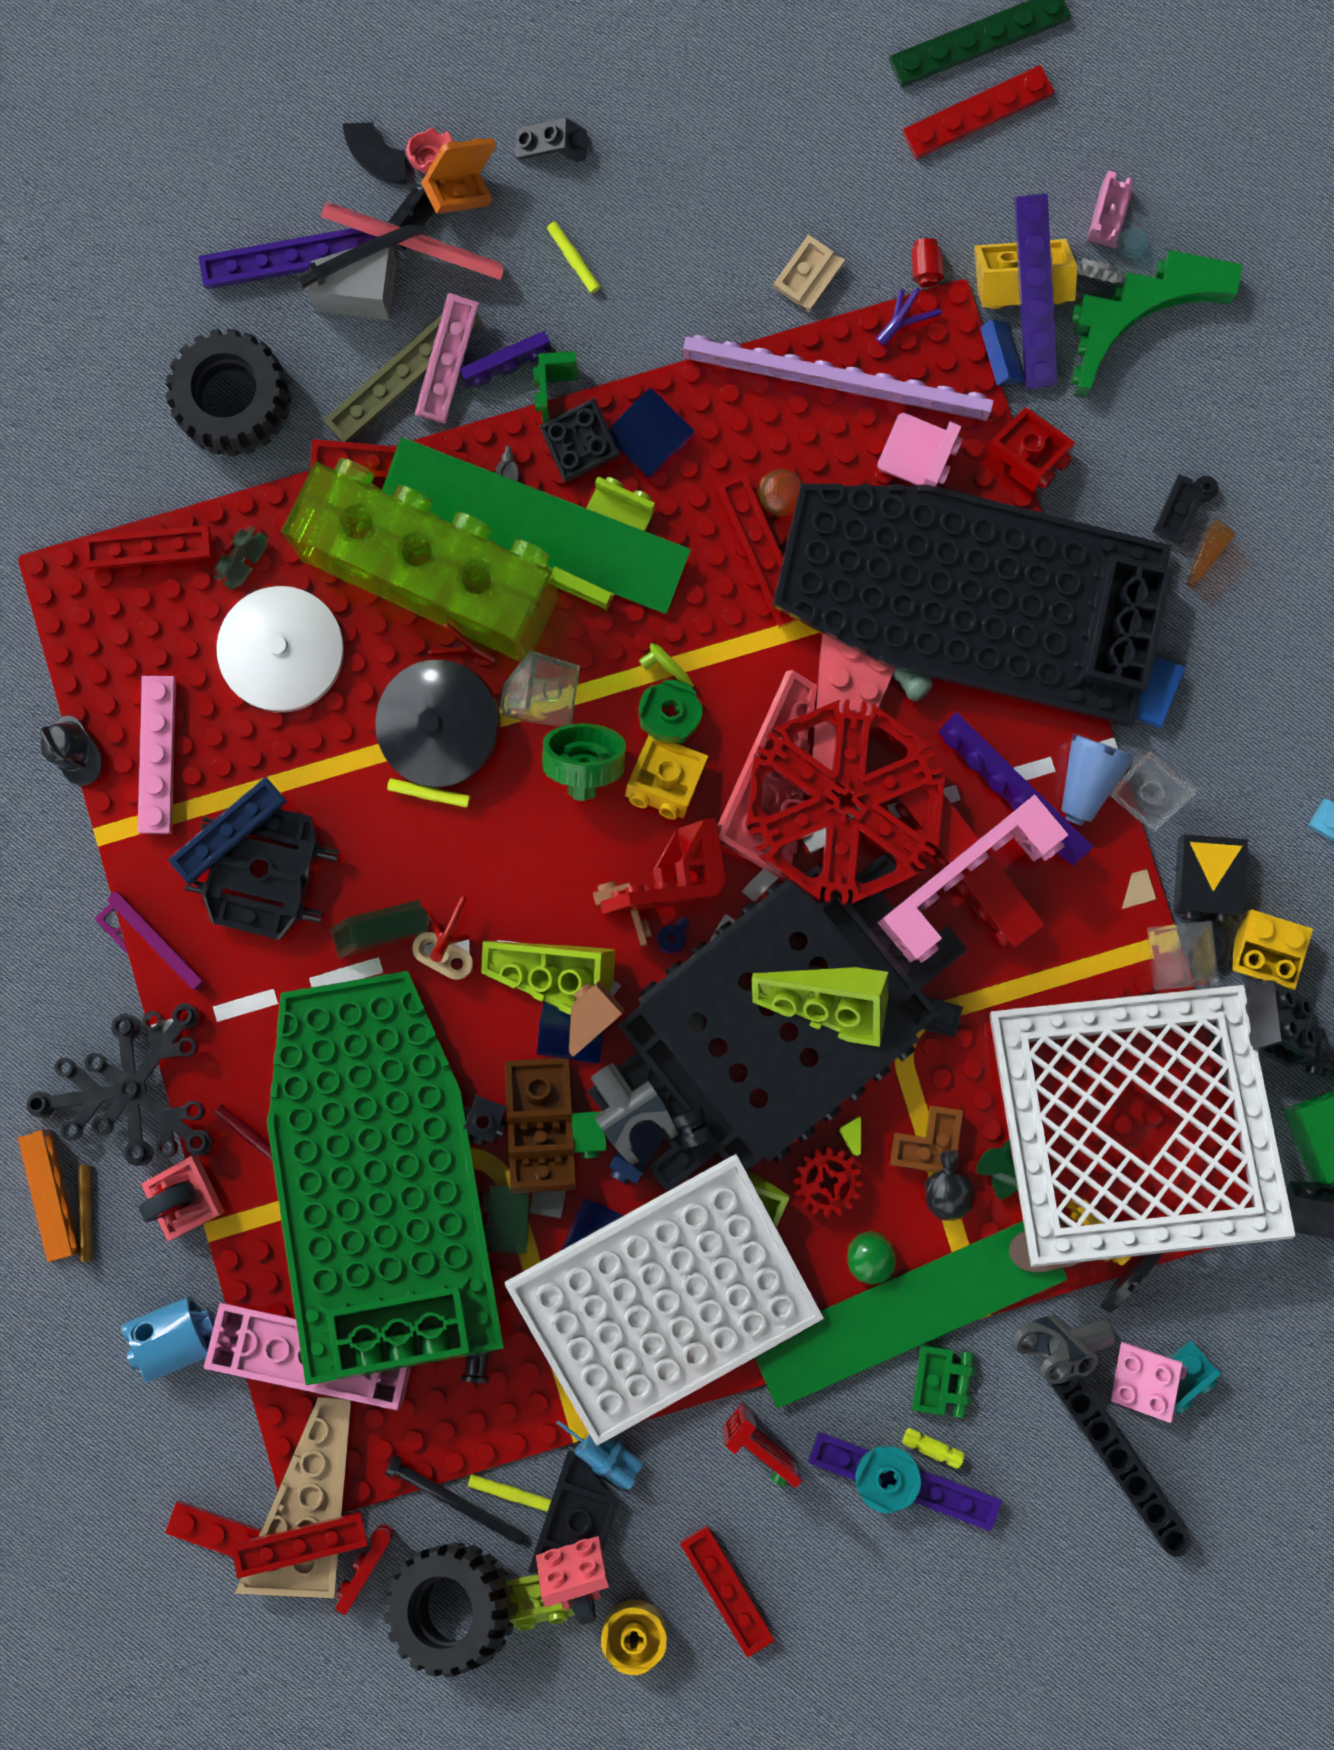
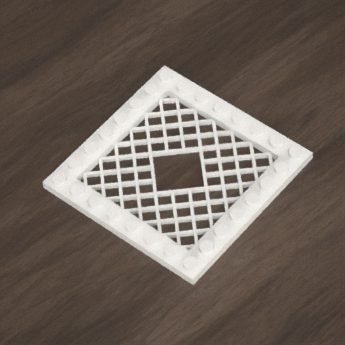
M1244 985L991 1011L989 1016L1031 1267L1293 1239L1296 1236L1258 1052L1253 1050L1249 1041L1251 1030L1249 1017L1245 1009L1247 998ZM1196 1025L1190 1034L1179 1027ZM1201 1026H1204L1217 1036L1209 1047H1206L1193 1037ZM1164 1028L1158 1037L1148 1031L1149 1029ZM1170 1029L1185 1039L1177 1051L1162 1041ZM1133 1031L1126 1041L1115 1034ZM1138 1032L1153 1042L1145 1054L1130 1044ZM1101 1035L1094 1044L1083 1036ZM1106 1036H1109L1121 1045V1048L1113 1058L1098 1048ZM1069 1038L1063 1047L1052 1041L1054 1039ZM1075 1039L1090 1049L1081 1061L1066 1051ZM1037 1041L1034 1047L1030 1050L1029 1042ZM1219 1041L1223 1058L1212 1051ZM1043 1042L1058 1052L1049 1065L1034 1054ZM1189 1042L1204 1053L1196 1064H1193L1180 1054ZM1157 1046L1172 1056L1164 1068L1148 1058ZM1125 1049L1140 1059L1132 1071L1117 1062V1059ZM1093 1053H1096L1108 1062L1100 1075L1085 1065ZM1061 1056L1077 1066L1068 1078L1053 1068ZM1207 1056L1223 1066L1215 1078L1199 1068ZM1176 1059L1191 1070L1183 1082L1168 1072V1069ZM1032 1061L1044 1069L1036 1082ZM1144 1063L1159 1073L1151 1085L1135 1075ZM1112 1066L1127 1076L1119 1089L1104 1079V1076ZM1080 1070L1095 1080L1087 1092L1071 1082ZM1225 1071L1229 1089L1218 1082ZM1048 1073L1063 1083L1055 1095H1052L1040 1086V1083ZM1195 1073L1210 1083L1202 1096L1186 1085ZM1162 1077H1165L1178 1087L1170 1099L1154 1089ZM1131 1080L1184 1118L1149 1166L1096 1127ZM1099 1083L1114 1094L1106 1106L1090 1096ZM1067 1087L1082 1097L1074 1109H1071L1058 1099ZM1214 1087L1229 1097L1221 1110L1205 1099ZM1182 1090L1197 1101L1189 1113L1173 1103ZM1037 1091L1050 1100L1042 1112H1040ZM1085 1101H1088L1101 1111L1092 1124L1077 1113ZM1231 1103L1235 1120L1224 1113ZM1054 1104L1069 1114L1060 1127L1045 1117ZM1201 1104L1216 1114L1208 1127L1193 1117V1114ZM1072 1118L1087 1128V1131L1079 1141L1064 1131ZM1220 1118L1235 1128V1131L1227 1141L1212 1131ZM1042 1122L1055 1131V1134L1047 1144L1045 1142ZM1187 1122H1190L1203 1132L1195 1145L1179 1134ZM1091 1132L1106 1142V1145L1098 1155L1083 1145ZM1059 1135L1074 1146L1065 1159L1050 1148ZM1237 1135L1239 1136L1242 1152L1231 1145ZM1207 1136L1223 1146L1214 1159L1198 1148ZM1175 1139L1190 1149L1182 1162L1166 1152ZM1110 1146L1126 1157L1117 1170L1102 1159ZM1078 1149L1094 1160L1084 1173L1069 1162ZM1226 1150L1242 1160L1233 1173L1218 1163ZM1194 1153L1209 1163L1201 1177L1185 1166ZM1048 1154L1061 1163L1052 1177ZM1161 1157H1164L1177 1167L1169 1180L1153 1169ZM1129 1160L1145 1171L1136 1184L1120 1173ZM1097 1163L1112 1174L1104 1187L1088 1176ZM1244 1166L1248 1184L1237 1177ZM1065 1167L1080 1178L1071 1191L1055 1180ZM1213 1167L1229 1178L1220 1191L1205 1180ZM1181 1171L1196 1181L1188 1194L1172 1184ZM1148 1175H1151L1164 1185L1155 1198L1140 1187ZM1116 1178L1131 1188V1191L1123 1201L1107 1191ZM1084 1181L1099 1192L1090 1205L1075 1195V1192ZM1232 1182H1235L1248 1192L1240 1205L1224 1194ZM1200 1185L1216 1196L1207 1209L1191 1198ZM1053 1186L1066 1195V1198L1058 1208L1056 1206ZM1167 1189H1170L1183 1199L1175 1212L1159 1202ZM1135 1192L1151 1203L1142 1216L1126 1205ZM1102 1196H1105L1118 1206L1110 1219H1107L1094 1209ZM1251 1198L1253 1207L1244 1208ZM1070 1199L1086 1210L1077 1223L1061 1212ZM1219 1200L1233 1208L1232 1210L1211 1212ZM1187 1203L1201 1212L1179 1215ZM1154 1207H1157L1168 1216L1146 1219ZM1122 1210L1135 1219L1113 1222ZM1089 1213L1103 1223L1080 1226ZM1059 1219L1070 1227L1060 1228Z

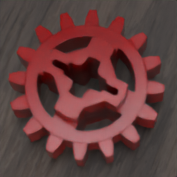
M831 1147L826 1148L825 1155H821L818 1149H814L815 1158L811 1159L804 1155L805 1167L796 1166L795 1168L801 1173V1176L793 1178V1183L800 1184V1189L796 1190L794 1194L795 1196L804 1195L805 1199L801 1205L806 1207L812 1204L811 1213L814 1215L817 1214L819 1209H822L825 1218H829L830 1210H834L838 1216H841L842 1206L850 1210L853 1208L849 1201L851 1197L855 1199L860 1198V1195L855 1192V1187L863 1186V1182L856 1180L855 1176L861 1173V1169H852L851 1165L855 1161L854 1158L851 1157L846 1161L843 1160L844 1151L842 1150L834 1156ZM826 1160L839 1163L845 1170L838 1172L831 1170ZM815 1165L817 1173L814 1180L806 1183L807 1175ZM822 1168H824L825 1173L829 1177L836 1178V1182L832 1184L833 1197L827 1188L820 1187L819 1185L824 1180ZM849 1181L848 1190L840 1200V1188L842 1184ZM821 1193L826 1196L829 1204L819 1203L810 1195Z

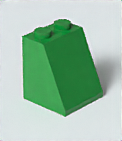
M1334 1090L1282 1110L1310 1181L1320 1182L1323 1186L1331 1184V1187H1334Z

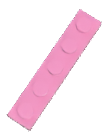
M142 676L138 833L172 834L176 678L174 676Z

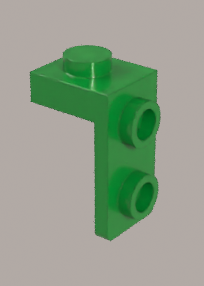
M576 351L538 354L539 367H533L534 386H540V393H534L535 411L542 412L543 423L549 421L547 382L578 380Z

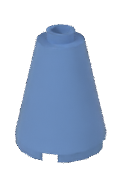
M1074 734L1071 741L1061 811L1067 813L1065 819L1082 826L1084 821L1091 822L1132 763L1134 756L1106 744Z

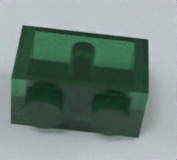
M490 1186V1192H484L483 1211L489 1212L488 1225L483 1224L487 1251L527 1253L530 1193L511 1194L510 1186Z

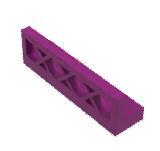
M114 891L106 899L110 904L94 920L126 953L125 942L116 933L121 932V929L111 928L104 920L113 908L123 916L193 990L198 991L207 982L203 977H199L189 967V963L166 943L167 940L145 921L146 918L124 899L121 892Z

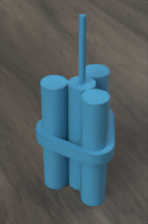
M559 1420L557 1421L558 1425L581 1442L576 1447L574 1454L593 1467L592 1472L596 1475H603L621 1490L624 1488L629 1490L634 1485L636 1474L641 1470L644 1463L623 1448V1443L620 1440L616 1439L614 1441L610 1438L596 1446L590 1434L583 1440Z

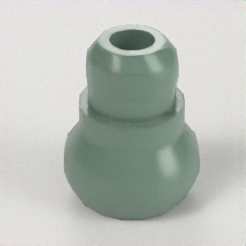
M897 669L893 672L894 679L901 684V688L905 690L906 696L913 702H919L933 686L932 680L929 677Z

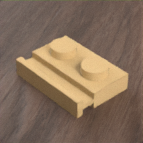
M808 234L774 282L773 288L795 304L804 307L810 313L844 265L845 259L839 258L832 250Z

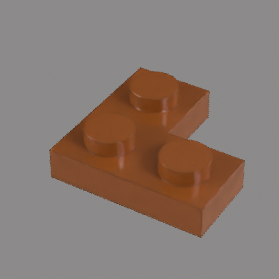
M930 1106L926 1137L894 1133L889 1165L934 1172L942 1170V1163L939 1157L940 1152L954 1149L958 1151L963 1110Z

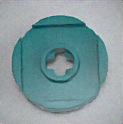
M877 1445L862 1456L856 1467V1488L864 1503L875 1511L893 1513V1511L905 1509L918 1496L921 1487L919 1468L912 1456L902 1448L893 1445ZM891 1470L894 1472L893 1477L897 1480L895 1485L888 1484L886 1488L882 1487V1479L879 1478L880 1474Z

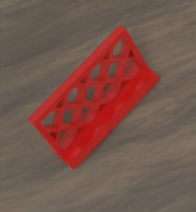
M741 1402L722 1427L725 1447L736 1455L740 1448L744 1446L794 1488H797L802 1482V1478L795 1459L756 1428L752 1410Z

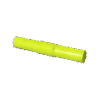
M557 221L547 226L548 232L563 252L571 267L576 271L591 294L597 292L601 286Z
M392 778L388 782V791L465 808L469 806V795Z
M471 1474L467 1486L548 1512L551 1499Z

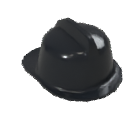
M63 716L51 726L43 727L40 730L42 735V755L48 762L57 765L71 783L83 786L89 785L97 779L102 766L101 753L78 718Z

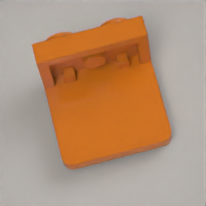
M475 138L471 141L463 142L450 141L440 148L438 155L421 182L436 214L489 206L492 197L480 172L497 146L494 138Z

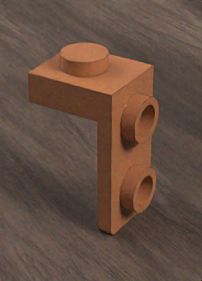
M616 881L597 886L599 891L593 893L596 907H601L600 901L612 898L611 892L625 890L626 887H630V883L617 886ZM631 911L641 947L647 946L646 938L651 937L647 919L640 920L638 911Z

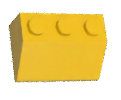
M1066 239L1050 240L1053 304L1059 305L1066 301H1075L1077 264ZM1017 242L974 245L977 289L982 307L1000 309L1008 305L1020 306Z

